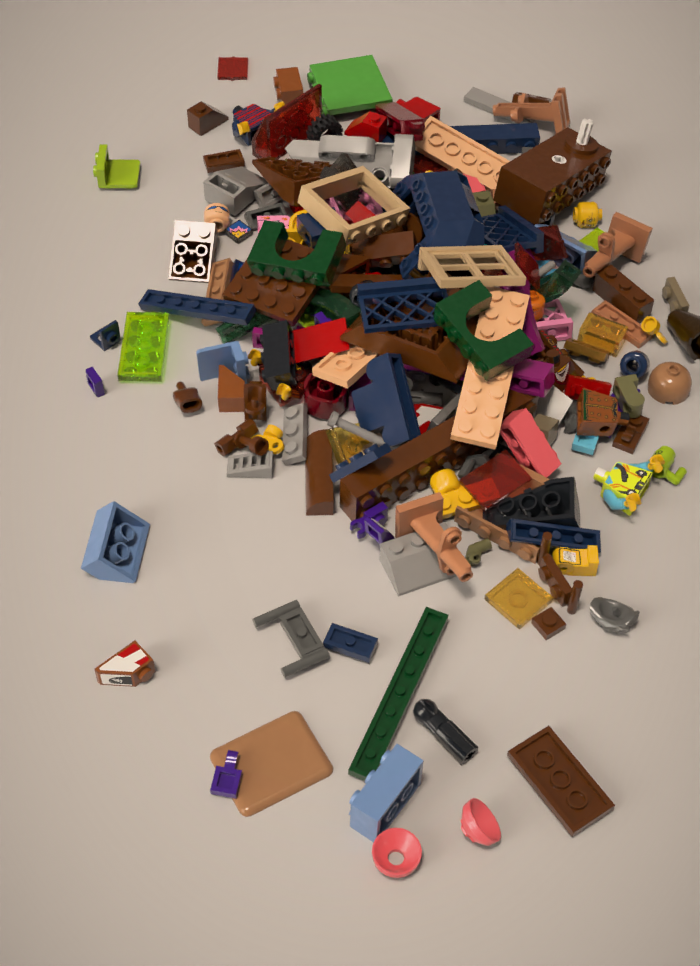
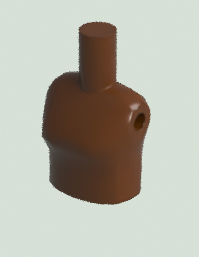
M183 382L176 384L178 390L173 392V399L181 411L184 413L198 411L202 407V400L199 397L197 388H186Z

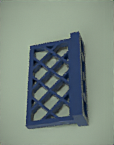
M506 205L499 206L497 214L482 217L484 223V244L502 245L507 253L517 249H531L536 254L544 252V232Z
M433 277L357 284V301L360 307L364 334L436 327L438 325L433 318L436 302L431 299H445L448 297L446 288H440ZM421 300L417 306L409 301ZM398 302L399 304L394 308L387 303ZM376 304L377 306L371 310L365 305ZM428 304L434 309L429 313L421 308ZM406 306L412 311L406 315L399 310ZM383 308L390 313L384 317L377 312ZM418 313L425 318L423 320H415L412 317ZM396 315L403 320L394 323L390 319ZM372 317L380 321L379 324L368 325V321Z

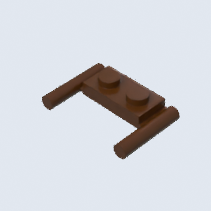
M544 532L537 564L540 566L538 569L539 576L550 587L553 599L558 600L561 607L567 605V612L573 615L577 611L583 582L576 580L571 588L549 554L552 534Z

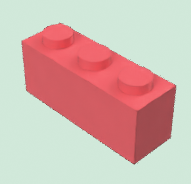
M527 408L513 411L502 421L499 433L519 464L546 478L562 464Z

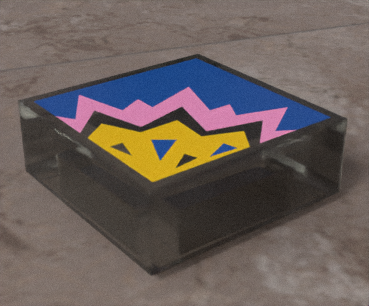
M241 220L224 229L225 235L237 244L253 235V229Z

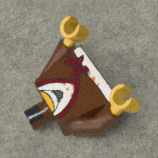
M556 349L546 352L547 359L543 362L554 364L555 382L553 385L561 392H564L568 374L586 378L584 376L585 372L569 356L559 354V351Z

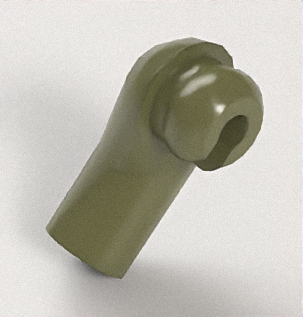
M486 538L468 546L465 559L471 566H476L481 561V553L492 549L490 540Z

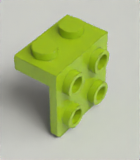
M100 144L99 152L95 153V163L97 165L93 166V175L97 177L98 187L109 189L137 188L140 161L109 159L107 144Z

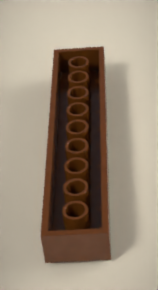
M509 389L502 421L513 411L525 408L535 418L539 397ZM454 416L340 479L339 507L351 521L362 518L365 511L381 502H384L389 508L397 501L405 500L418 489H424L430 483L431 476L434 473L443 469H459L463 466L467 456L482 454L490 448L450 439L455 420ZM500 433L497 441V446L500 442L504 441Z

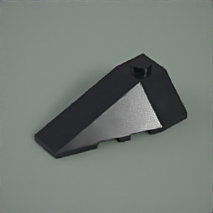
M575 477L550 479L544 482L545 485L532 490L530 487L523 490L524 493L512 498L508 496L483 506L482 518L506 530V524L511 518L580 528V507Z

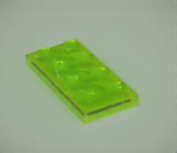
M127 312L117 374L118 381L162 382L169 313Z

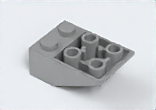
M244 167L216 171L203 182L205 200L210 203L224 204L229 209V213L236 216L255 199L253 191L267 184L268 181Z

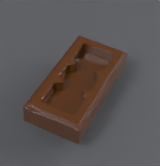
M240 149L203 156L207 173L245 166Z

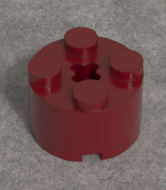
M313 373L306 377L304 381V404L307 407V414L329 420L333 411L339 413V415L345 411L348 403V388L313 376Z

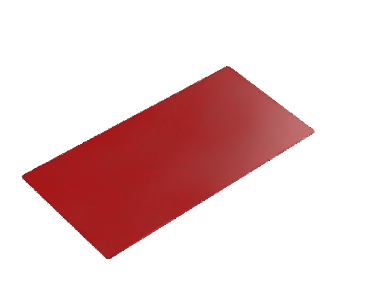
M346 318L293 330L296 363L327 356L330 352L335 354L349 350V343L340 340V336L347 330Z

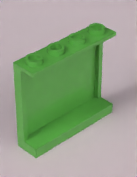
M373 55L309 65L310 72L307 73V80L309 84H312V93L316 95L318 107L321 106V114H325V116L326 114L336 115L376 108V104L393 102Z

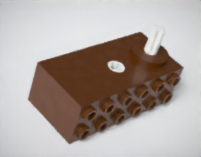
M584 118L579 133L567 127L501 166L493 201L502 206L506 205L533 224H541L544 221H548L554 213H560L561 210L569 207L573 202L580 200L584 195L591 193L593 189L605 182V173L611 163L610 156L612 150L600 145L590 136L593 120Z

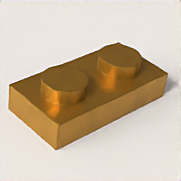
M572 338L567 339L563 347L568 350L569 354L588 356V360L595 363L607 360L610 352Z

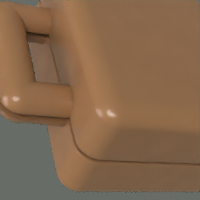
M291 711L215 748L210 753V760L216 769V766L224 767L228 750L239 752L236 769L242 770L243 775L237 799L232 798L240 814L245 817H250L329 777L333 773V765L304 717L298 711Z

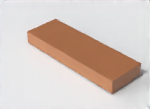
M606 300L591 312L592 317L637 348H641L653 337V335H648L642 330L641 324Z

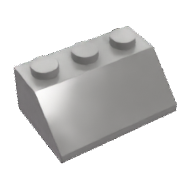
M446 522L439 524L444 531L449 528ZM416 532L380 543L379 560L398 596L457 576L456 574L447 575L439 568L437 554Z

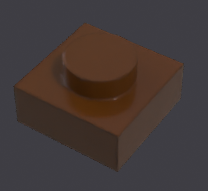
M552 607L536 615L531 621V624L545 640L550 639L566 628V623Z

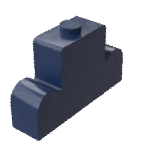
M386 353L369 361L366 373L373 382L352 392L359 426L374 434L382 432L383 440L389 446H401L421 435L401 354Z

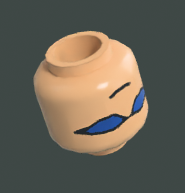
M221 203L208 205L204 211V222L215 223L218 233L225 231L230 224L229 209Z

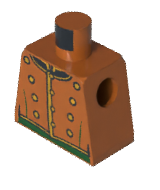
M585 388L582 389L577 400V435L611 436L617 425H628L629 413L618 411V400L615 397Z

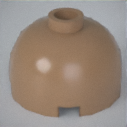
M661 363L652 370L649 376L648 393L653 399L663 404L666 401L673 402L672 405L682 403L690 394L692 386L691 375L679 363Z

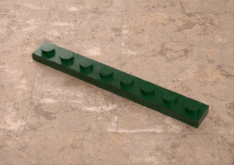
M429 607L425 608L348 769V775L365 781L368 774L373 769L376 771L381 765L380 760L391 745L447 624L448 614Z

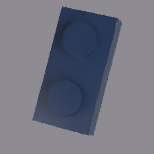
M335 623L331 624L323 641L326 649L367 663L370 662L378 644V638Z

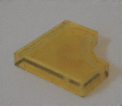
M340 427L326 430L338 464L345 460L351 463L349 458L361 452L363 447L370 443L368 440Z

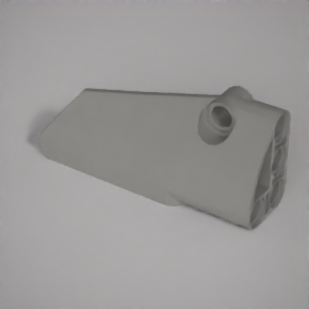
M410 134L394 135V143L376 142L370 137L323 135L320 137V141L292 140L285 147L291 159H301L303 162L314 164V161H323L339 166L342 163L351 164L355 167L364 166L376 178H384L381 182L389 189H395L396 184L402 181L405 176L413 174L415 159L414 135Z

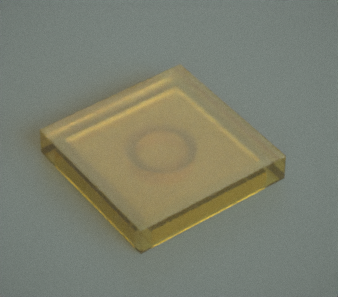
M517 568L486 593L484 599L514 626L521 629L552 602L553 597Z

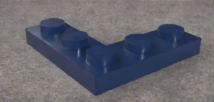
M376 443L363 450L365 455L361 451L350 457L351 463L345 460L336 465L337 471L329 474L334 483L392 450L388 443L379 447Z

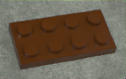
M549 725L508 751V758L572 837L614 810L615 804Z

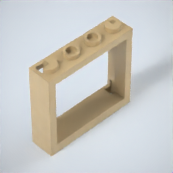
M364 166L302 185L298 198V203L326 230L343 232L346 245L357 243L358 241L405 225L410 211L409 206ZM362 188L387 212L349 224L324 200Z

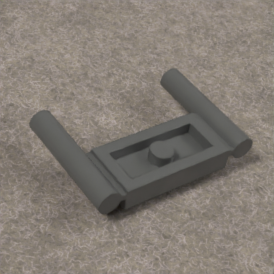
M297 599L252 619L256 628L277 618L280 619L281 626L301 658L281 668L284 677L330 657L328 650L324 647Z

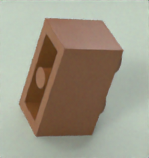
M298 67L276 69V77H273L274 88H276L277 100L284 101L285 106L303 105V87Z

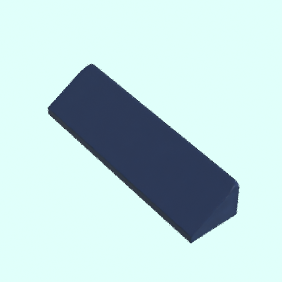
M512 518L506 524L510 542L541 545L543 533L550 532L552 534L550 547L587 549L588 545H597L598 553H601L600 530Z

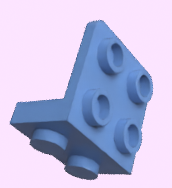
M239 341L205 347L196 351L201 381L218 378L219 365L227 367L243 379L245 384H247V379H250L248 367L245 366L249 364L246 351L242 352Z

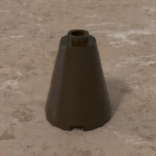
M682 309L672 311L668 315L667 325L687 354L693 360L700 359V316Z

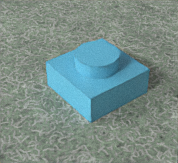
M576 432L571 449L593 455L599 436L577 435Z

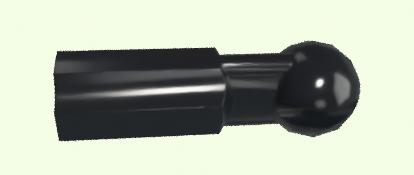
M421 699L415 704L413 714L416 720L424 724L461 764L467 763L473 758L474 754L478 751V746L438 709L434 701Z

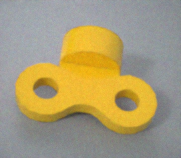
M646 316L641 323L642 330L648 335L656 334L664 345L668 343L667 339L659 331V321L652 316Z
M268 425L263 436L255 435L267 439L269 442L268 451H273V454H279L284 450V443L281 440L283 432L277 426Z

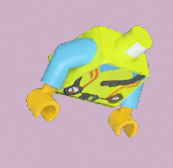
M657 454L652 456L650 461L639 464L617 462L610 472L598 467L593 479L603 483L600 496L612 510H621L631 516L633 511L637 509L636 506L642 504L641 498L649 487L653 469L656 473H660L663 470L662 465L665 464L662 455Z

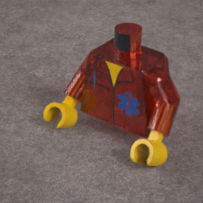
M257 349L250 351L248 359H252L250 361L251 365L254 367L259 366L260 381H262V384H266V389L281 407L292 400L300 401L304 395V381L312 373L313 367L310 362L300 366L296 363L297 385L288 386L287 384L280 383L276 390H271L268 383H264L262 378L264 365L261 360V352Z

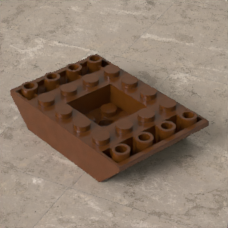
M433 298L431 300L438 303L439 301L443 300V298ZM413 300L409 302L417 306L421 302V300ZM392 302L387 304L395 308L399 303ZM373 304L370 309L373 310L377 305ZM425 304L421 309L430 313L434 308ZM403 306L399 311L408 315L412 310ZM381 308L377 313L386 317L390 312ZM416 313L412 318L423 320L425 317ZM480 314L466 322L468 330L474 336ZM360 315L340 336L342 341L380 355L386 353L401 354L404 364L457 383L467 370L469 359L463 357L460 348L455 342L449 340L446 331L441 326L364 334L362 317ZM394 315L390 320L397 323L403 319ZM373 317L368 321V325L380 323L379 320Z

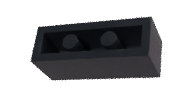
M283 320L263 325V335H260V341L263 347L261 360L264 365V370H262L264 383H268L271 390H276L280 383L287 384L288 386L297 385L294 332L289 322Z

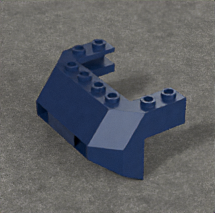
M458 171L418 173L407 175L396 184L392 192L410 207V213L414 214L418 211L426 236L401 261L399 268L402 279H414L409 275L414 267L421 274H428L429 270L420 271L418 268L420 247L484 245V223L465 175Z

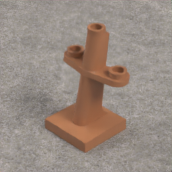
M558 88L550 103H529L528 95L522 93V95L518 96V103H498L493 105V115L511 117V121H515V123H521L524 119L554 122L557 134L570 125L566 88Z
M615 212L608 232L598 236L599 251L586 262L583 274L595 280L596 273L609 266L620 255L640 263L653 228Z
M440 492L397 505L395 513L396 538L416 532L437 554L439 568L443 573L447 575L456 574L461 582H466L473 577L471 565L456 547L462 539V532L457 527H450L444 531L439 525L442 523L444 501Z

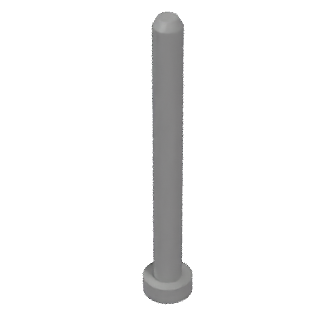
M335 411L332 412L327 423L328 426L333 428L336 425L374 444L377 443L379 446L386 444L383 437L340 418L339 413ZM390 446L391 450H394V449L400 447V446Z

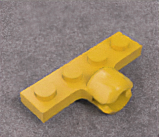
M451 469L440 470L434 473L430 479L433 492H440L444 498L442 520L455 516L457 506L472 511L501 499L492 479L469 486H462L455 471Z

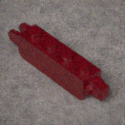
M396 102L375 105L376 113L387 116V132L392 135L410 134L414 135V141L423 140V132L425 131L423 118Z

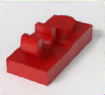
M568 374L563 393L571 399L578 400L582 389L585 388L609 396L612 385L609 382Z

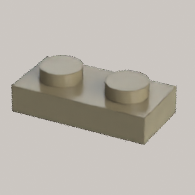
M667 278L662 294L670 305V311L672 312L676 309L688 311L690 305L676 278Z

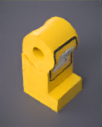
M588 545L587 549L560 547L552 552V558L563 575L596 576L599 565L597 545Z

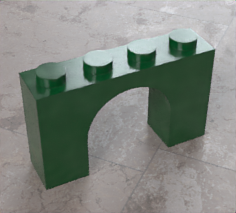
M264 220L247 258L251 272L258 276L265 275L276 279H288L298 283L305 282L316 286L330 287L347 246L343 232L323 229L314 250L305 258L291 261L280 257L289 237L284 223Z
M477 280L436 303L433 318L436 324L446 331L449 340L455 342L460 348L463 357L469 359L474 365L477 374L482 375L486 381H489L530 357L534 344L521 328L496 341H484L470 333L466 322L489 309L493 296L482 282Z

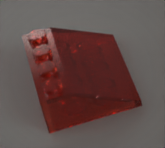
M317 84L263 118L252 139L253 156L258 159L276 157V160L287 154L285 147L292 140H308L306 131L309 130L307 128L308 125L312 126L311 121L315 122V117L319 116L321 118L322 114L321 84Z

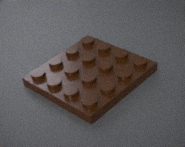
M287 239L280 257L291 261L300 260L308 256L314 249ZM246 259L222 296L224 300L254 304L256 312L278 321L287 320L291 326H295L321 286L305 282L298 283L288 279H276L265 275H255L251 272Z

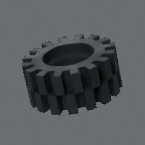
M321 114V118L319 116L315 117L316 121L312 120V126L308 125L307 128L309 130L306 131L307 138L310 141H320V137L323 135L343 136L341 124L330 114H326V116Z

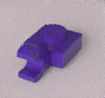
M384 502L365 511L362 518L355 519L350 523L351 531L356 528L361 529L357 532L358 539L364 538L367 534L365 531V518L371 517L382 526L387 522L388 507Z
M228 750L224 767L216 766L210 788L211 794L237 799L243 775L242 770L236 769L239 752Z

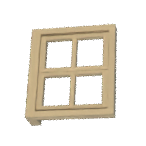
M502 245L420 247L419 270H429L440 288H465L477 280H480L485 287L525 286L526 276ZM504 269L508 275L484 276L480 270ZM469 270L473 276L448 277L445 271Z

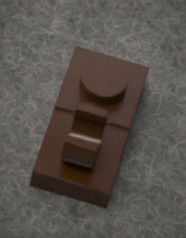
M642 415L637 418L629 417L628 425H621L612 447L633 455L649 424L650 418Z

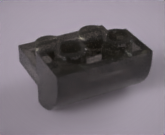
M341 153L331 167L325 166L323 168L320 179L357 167L348 154ZM362 188L334 196L333 198L341 209L347 212L359 200L358 193Z

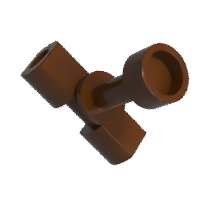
M247 419L237 426V432L233 435L226 434L214 443L218 453L222 456H226L237 447L245 448L248 446L250 452L258 456L266 454L269 449L267 439L260 436L250 438L259 432L256 423L252 419Z

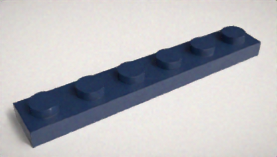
M151 289L146 291L138 303L141 310L246 326L256 312L254 304Z

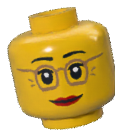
M579 202L577 207L573 208V222L580 228H594L597 226L598 221L602 220V209L598 208L596 202Z

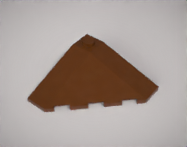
M276 157L252 160L255 168L280 197L294 207L301 206L298 203V198L302 185L357 168L346 163H342L339 166L330 164V162L314 161L313 164L303 162L301 159L288 158L287 161L276 160Z

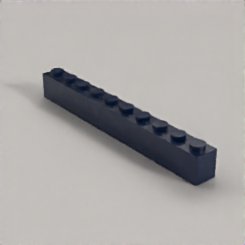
M537 123L450 126L497 154L521 153L522 147H535L540 143ZM387 132L382 143H394V135ZM415 150V157H426Z

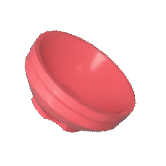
M472 798L464 804L460 821L462 824L461 829L465 836L473 843L477 842L487 846L500 841V827L491 810L477 798Z
M389 828L381 832L374 840L372 845L373 862L384 875L393 878L405 877L415 871L420 863L422 854L421 844L410 831L403 828ZM393 852H399L403 855L404 861L400 865H393L389 862L388 856Z

